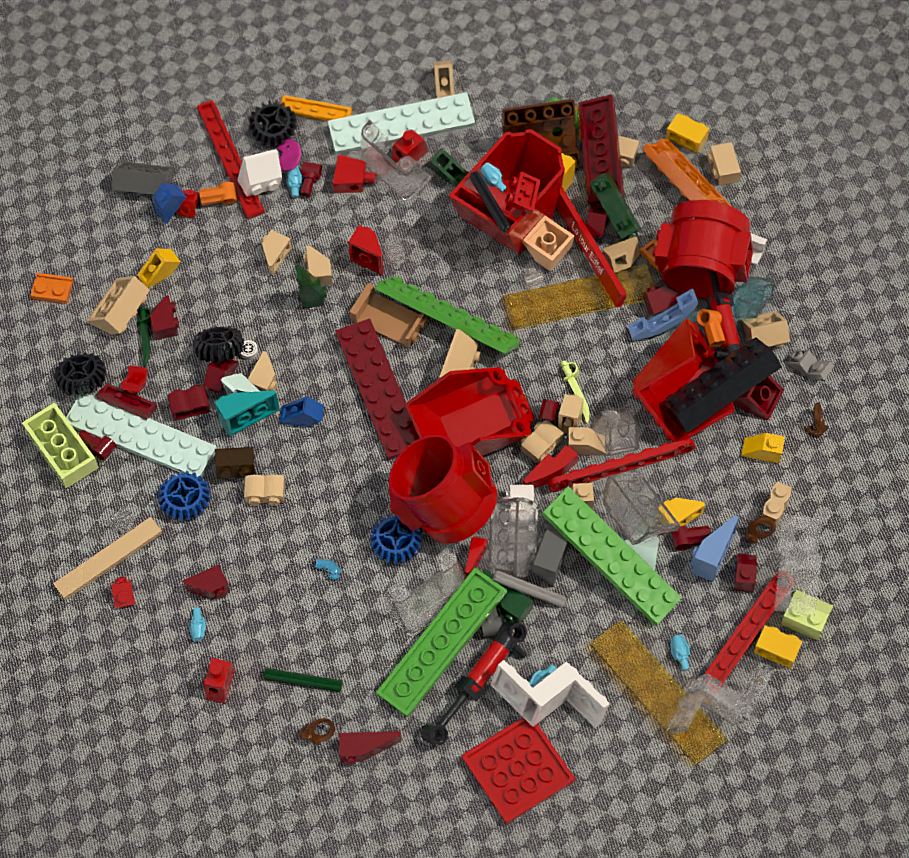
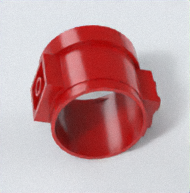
M691 200L676 205L672 210L670 223H662L660 230H657L656 240L658 242L657 246L653 247L655 266L658 267L659 273H662L663 282L680 294L693 289L697 299L706 300L714 294L708 270L717 273L721 292L732 294L735 289V282L747 283L754 251L750 232L751 223L741 211L720 202Z
M428 435L419 438L399 454L390 470L388 494L390 496L391 504H389L391 512L400 518L403 525H407L412 531L421 527L436 542L452 544L471 537L486 524L495 509L497 488L491 478L490 464L470 442L456 447L449 438L442 435Z

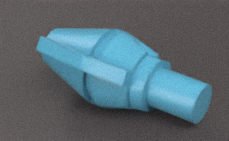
M486 163L481 167L480 172L486 184L490 187H497L501 193L507 190V187L502 182V174L498 168L490 163Z
M298 166L287 172L286 183L288 188L291 189L293 198L299 197L302 175Z
M199 607L193 608V617L190 622L192 640L197 642L204 638L206 629L205 618L201 616V609Z
M682 634L673 636L671 638V654L674 660L680 662L682 671L689 670V645Z
M551 664L546 670L541 671L540 669L535 672L529 681L532 688L554 672L556 667Z

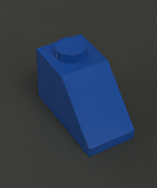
M162 183L153 195L154 210L161 220L167 224L187 196L177 184Z
M308 396L282 406L279 423L306 427L318 424L323 418L324 405Z

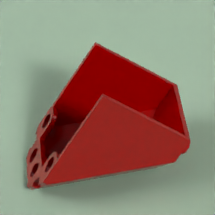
M688 318L679 325L633 380L634 389L632 392L638 400L641 399L646 412H651L658 427L661 426L666 438L673 442L688 439L735 412L734 403L731 402L686 433L672 420L662 402L669 395L678 392L685 384L692 382L701 373L708 371L720 361L714 358L713 354L716 350L709 347L704 333L695 322H691Z
M500 367L449 371L405 403L419 438L428 435H442L449 438L456 447L470 442L482 456L528 437L531 434L530 424L534 421V414L529 407L520 383L514 378L510 380L506 376L505 371Z

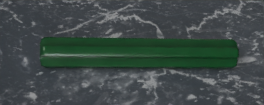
M266 668L264 671L265 680L341 692L343 687L342 680L271 668Z

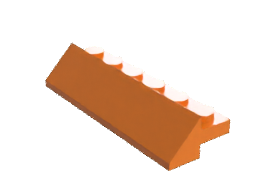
M659 139L656 144L646 143L642 150L646 153V157L657 165V169L669 178V182L676 186L685 198H688L689 201L709 200L731 206L669 139Z

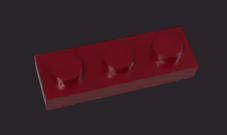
M108 383L97 393V399L146 420L157 408L156 403L128 393Z

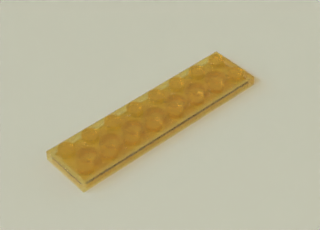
M647 263L629 267L615 273L627 293L622 306L644 301L642 293L647 292L646 288L654 285ZM597 275L504 295L513 330L616 307Z
M622 620L591 642L590 646L695 766L727 742V738Z

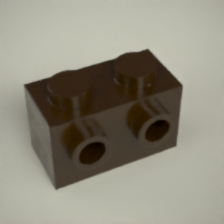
M254 447L215 449L216 478H245L247 475H255Z

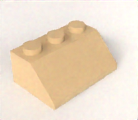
M135 276L116 278L87 319V322L109 334L124 332L129 320L137 314L138 307L146 301L150 290Z
M456 329L439 379L449 371L475 369V362L478 363L480 360L479 344L459 329Z

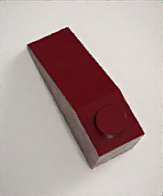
M401 731L339 733L340 763L355 765L357 762H363L402 742Z

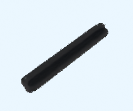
M478 171L471 172L470 180L501 232L509 231L511 225Z

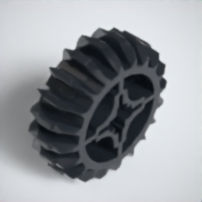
M269 100L267 105L262 102L261 108L256 106V112L252 111V117L249 118V129L251 130V135L255 137L257 142L260 141L262 146L267 143L269 148L272 144L278 147V143L284 144V140L291 139L290 136L295 135L294 130L297 129V118L295 117V112L291 111L290 106L285 107L284 102L279 105L277 100L274 104ZM281 116L287 120L286 125L281 121ZM260 123H263V126H265V132L259 128Z
M231 326L209 327V329H203L202 332H198L194 336L193 350L196 357L200 358V360H205V362L228 361V359H234L235 356H239L243 352L244 338L241 331Z
M86 351L83 354L78 352L77 355L73 356L71 354L69 358H64V362H59V366L56 367V373H54L57 387H59L62 393H66L68 396L73 394L74 397L78 395L83 397L86 393L91 394V391H97L98 387H102V383L105 382L106 378L104 362H102L99 356H95L93 353L87 354Z

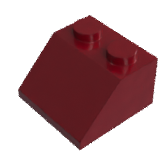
M770 375L738 397L734 402L741 410L764 420H769L784 389Z

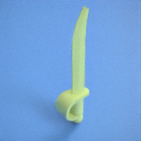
M562 361L560 365L563 367L562 370L566 376L563 380L564 382H569L574 395L584 399L583 414L588 424L589 407L575 379L579 375V368L574 362L567 363V361ZM570 367H575V372L572 373Z

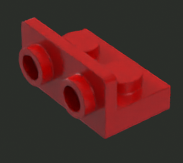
M519 172L515 177L513 176L509 182L510 192L505 199L507 203L506 210L510 211L514 207L528 214L534 212L540 180L524 172Z

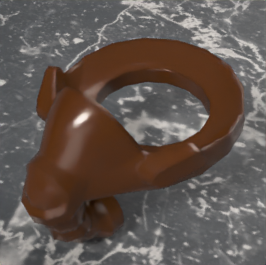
M817 402L814 404L813 409L816 429H812V426H804L807 433L819 437L828 430L829 426L824 425L825 420L822 416L821 404Z
M767 516L758 517L753 521L750 520L744 539L748 543L756 544L758 543L757 538H766L772 535L776 530L775 521ZM760 523H768L771 525V530L766 533H760L756 530V527Z
M320 718L311 724H305L301 729L299 737L320 745L321 742L329 740L334 735L335 725L327 718ZM320 723H327L330 726L329 731L324 735H317L314 731L315 727Z

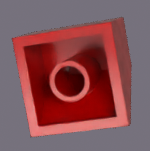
M358 225L348 241L350 261L383 275V256L376 233L369 227Z

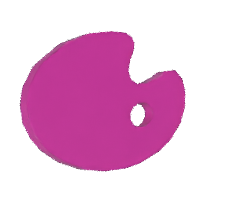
M286 139L284 144L280 143L278 149L283 152L282 156L279 157L282 171L288 172L293 170L300 161L301 149L299 144L293 139Z

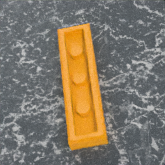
M283 95L281 103H285V107H291V111L295 112V116L328 122L329 120L349 117L352 114L351 107Z

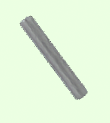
M495 571L493 575V580L499 584L558 607H564L566 603L565 596L501 571Z

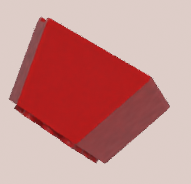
M532 129L512 134L511 132H505L449 194V198L463 220L520 256L526 249L522 242L523 239L544 216L549 219L553 217L565 173L561 148ZM486 163H490L500 170L502 182L507 187V190L501 193L497 187H490L486 184L511 225V229L505 233L501 232L470 180L471 172L478 171L482 176L480 169ZM519 172H524L540 180L534 212L531 214L514 207L510 211L506 210L507 203L505 199L511 188L509 187V182Z

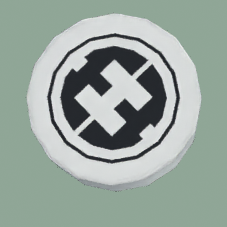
M252 340L244 341L243 352L240 355L248 360L255 358L258 354L257 344Z

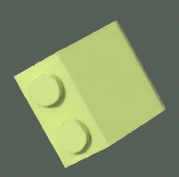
M796 590L783 616L781 625L818 641L833 605Z

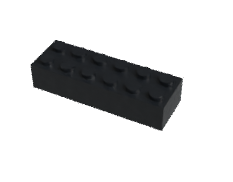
M755 337L747 341L738 350L731 352L724 360L717 362L714 367L701 373L698 378L685 384L678 392L669 395L662 403L672 420L688 433L782 368L773 350Z

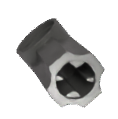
M496 607L481 625L483 638L500 633L502 623L500 616L497 614Z

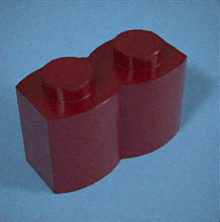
M194 385L187 390L176 389L167 394L173 420H182L210 412L205 386Z

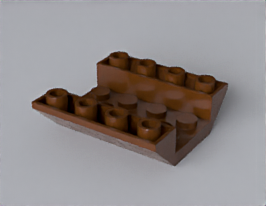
M574 98L502 109L501 124L503 134L505 132H511V134L526 132V130L532 129L559 146L564 155H568L575 160V169H581L575 133L574 117H576ZM554 128H561V133L553 135L552 131Z

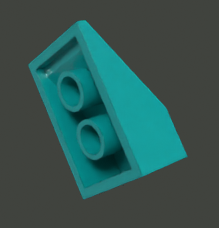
M275 390L231 393L220 397L215 402L218 419L229 437L280 411Z

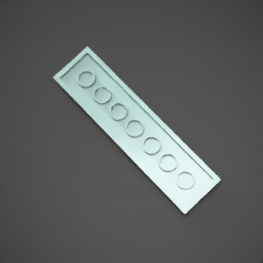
M467 92L329 120L328 126L335 154L338 155L395 143L403 136L405 131L410 129L414 130L421 137L473 127L475 126V120Z
M88 393L84 394L83 397L81 395L78 396L66 416V419L75 430L80 432L86 430L90 434L101 438L105 435L111 438L117 447L177 472L180 471L182 474L187 470L189 475L195 472L197 477L203 476L215 455V449H217V446L150 418L146 420L101 401L96 396Z

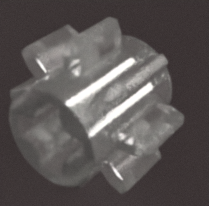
M395 242L386 245L387 249L384 251V255L388 263L396 264V266L404 263L403 258L407 254L403 245H397Z
M534 267L525 269L526 274L522 275L525 287L531 288L533 291L542 288L541 284L545 282L542 271L540 269L536 270Z
M120 508L118 512L115 511L111 515L113 520L110 524L115 531H122L124 534L127 530H131L134 527L132 522L136 518L133 517L130 510L127 511Z

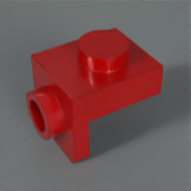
M191 189L182 190L187 197L177 209V215L194 218L200 194Z
M130 365L128 376L121 383V389L127 390L128 393L132 394L139 393L146 386L148 369Z
M126 576L115 578V582L111 583L115 608L134 605L135 598L132 580L127 579Z

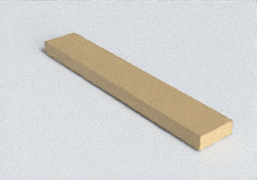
M149 517L54 582V587L63 599L67 600L160 536L162 530Z

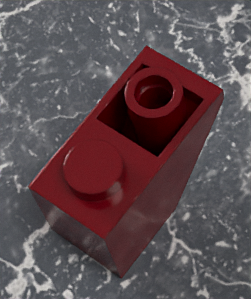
M169 295L164 296L150 315L156 340L178 336L177 328H180L178 317L174 318L173 316L176 308L174 301L170 302Z

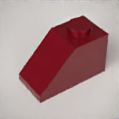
M592 204L588 211L586 227L593 238L603 237L608 215L603 206Z
M657 285L646 288L647 292L642 293L649 314L659 313L678 304L676 298L680 296V294L666 287H657Z
M228 359V361L210 363L207 367L203 386L208 387L213 392L224 390L221 379L233 375L239 361Z
M737 553L733 591L754 592L757 574V555Z
M220 565L182 580L187 592L211 600L223 598L230 592Z

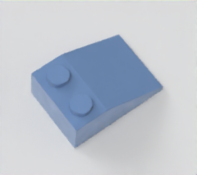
M735 515L706 537L701 542L700 547H695L690 563L693 566L692 574L714 582L736 532L739 516Z

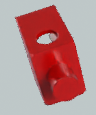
M412 129L405 131L403 136L393 144L391 163L403 173L406 172L428 153L424 139Z
M338 155L333 179L334 193H361L364 190L365 183L375 184L376 173L367 172L365 161Z
M215 658L211 659L204 681L206 700L226 703L236 669L231 662Z

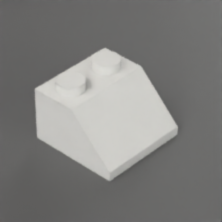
M275 149L243 158L237 180L246 196L258 195L262 192L274 191L279 188L282 173L278 151Z

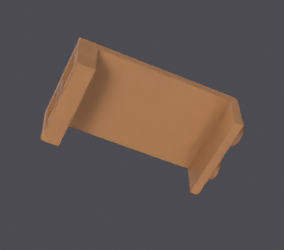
M369 283L349 311L350 321L358 323L370 318L377 334L407 348H410L412 343H416L420 330L424 329L428 323L426 314L422 312L418 314L375 294V287Z

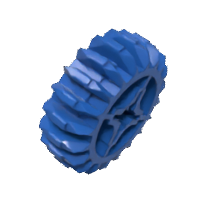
M186 470L184 475L178 471V476L171 474L170 480L165 478V484H160L161 491H158V496L160 497L158 502L161 505V510L165 511L166 516L172 515L174 521L179 517L180 521L183 522L184 518L191 521V516L198 519V512L204 514V508H208V501L211 500V497L209 495L210 488L207 487L208 484L206 481H203L201 475L197 477L195 472L189 475V472ZM183 491L185 492V495H186V497H185V498H186V501H184V498L182 497V496H183Z
M388 514L387 519L381 517V523L375 522V528L371 529L372 535H370V541L372 542L370 545L374 549L375 556L379 555L380 560L386 558V563L388 564L391 560H394L395 565H397L398 560H401L404 564L405 558L411 561L412 555L417 556V549H421L420 542L423 541L420 528L412 531L407 525L402 524L396 514L395 517H391ZM399 528L407 530L410 534L401 531ZM396 533H397L398 540H397V544L395 545V540H394V538H396ZM382 543L391 546L393 550L386 548Z

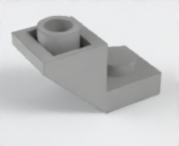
M796 350L787 362L788 366L814 380H825L834 368L831 361H817L810 350Z

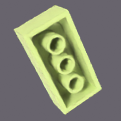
M55 403L22 422L26 434L65 488L70 487L99 468L93 454Z

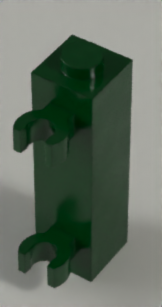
M603 173L589 182L620 238L630 239L635 236L637 237L638 232L642 229L611 174Z

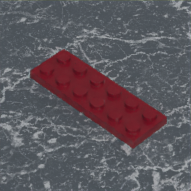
M610 94L578 102L588 203L590 205L601 203L589 182L603 173L611 174L622 196L625 197L614 96Z

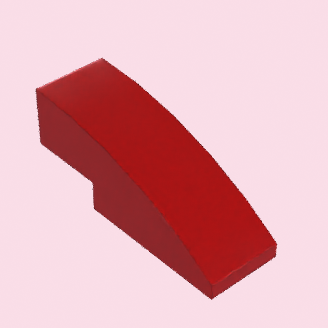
M566 445L555 458L547 454L523 480V485H534L535 489L546 485L552 478L565 474L578 462V453Z

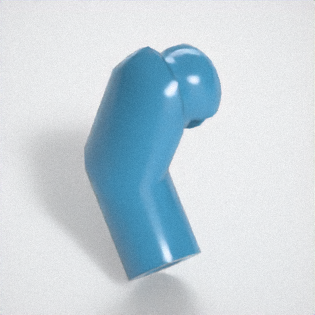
M316 560V569H324L330 572V579L338 580L340 578L339 573H341V569L334 561Z

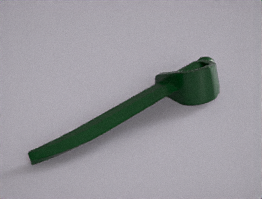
M140 306V321H137V326L141 330L143 366L145 367L150 357L148 325L152 324L150 315L153 311L150 308Z

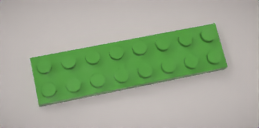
M393 276L377 283L376 290L454 329H459L466 335L504 354L513 351L520 345L521 340L517 339L516 335L509 332L505 333L498 326L489 325L483 322L482 318L467 314V311L464 309H456L451 306L450 302L440 301L432 293H424L419 290V287L413 284L408 285L399 277Z
M569 486L541 514L653 625H658L682 598Z
M474 568L384 681L376 694L409 718L501 601L507 590Z

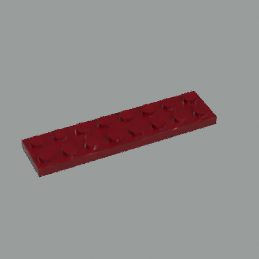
M369 318L335 330V334L389 461L397 458L408 445L419 439V436L408 414L400 387Z

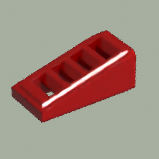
M474 536L471 539L465 567V579L478 566L488 545L487 539Z

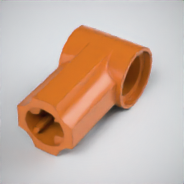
M223 182L218 187L199 189L202 206L218 203L231 205L237 202L235 184L233 182Z
M702 309L697 314V322L704 328L709 347L714 348L725 344L724 334L720 325L722 321L720 312Z

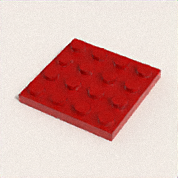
M523 717L461 755V758L506 825L576 780L539 725L536 724L533 727Z

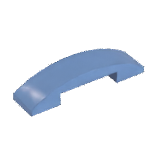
M691 289L677 297L678 304L647 321L645 317H642L628 325L632 339L638 340L658 335L683 321L698 305L694 290Z

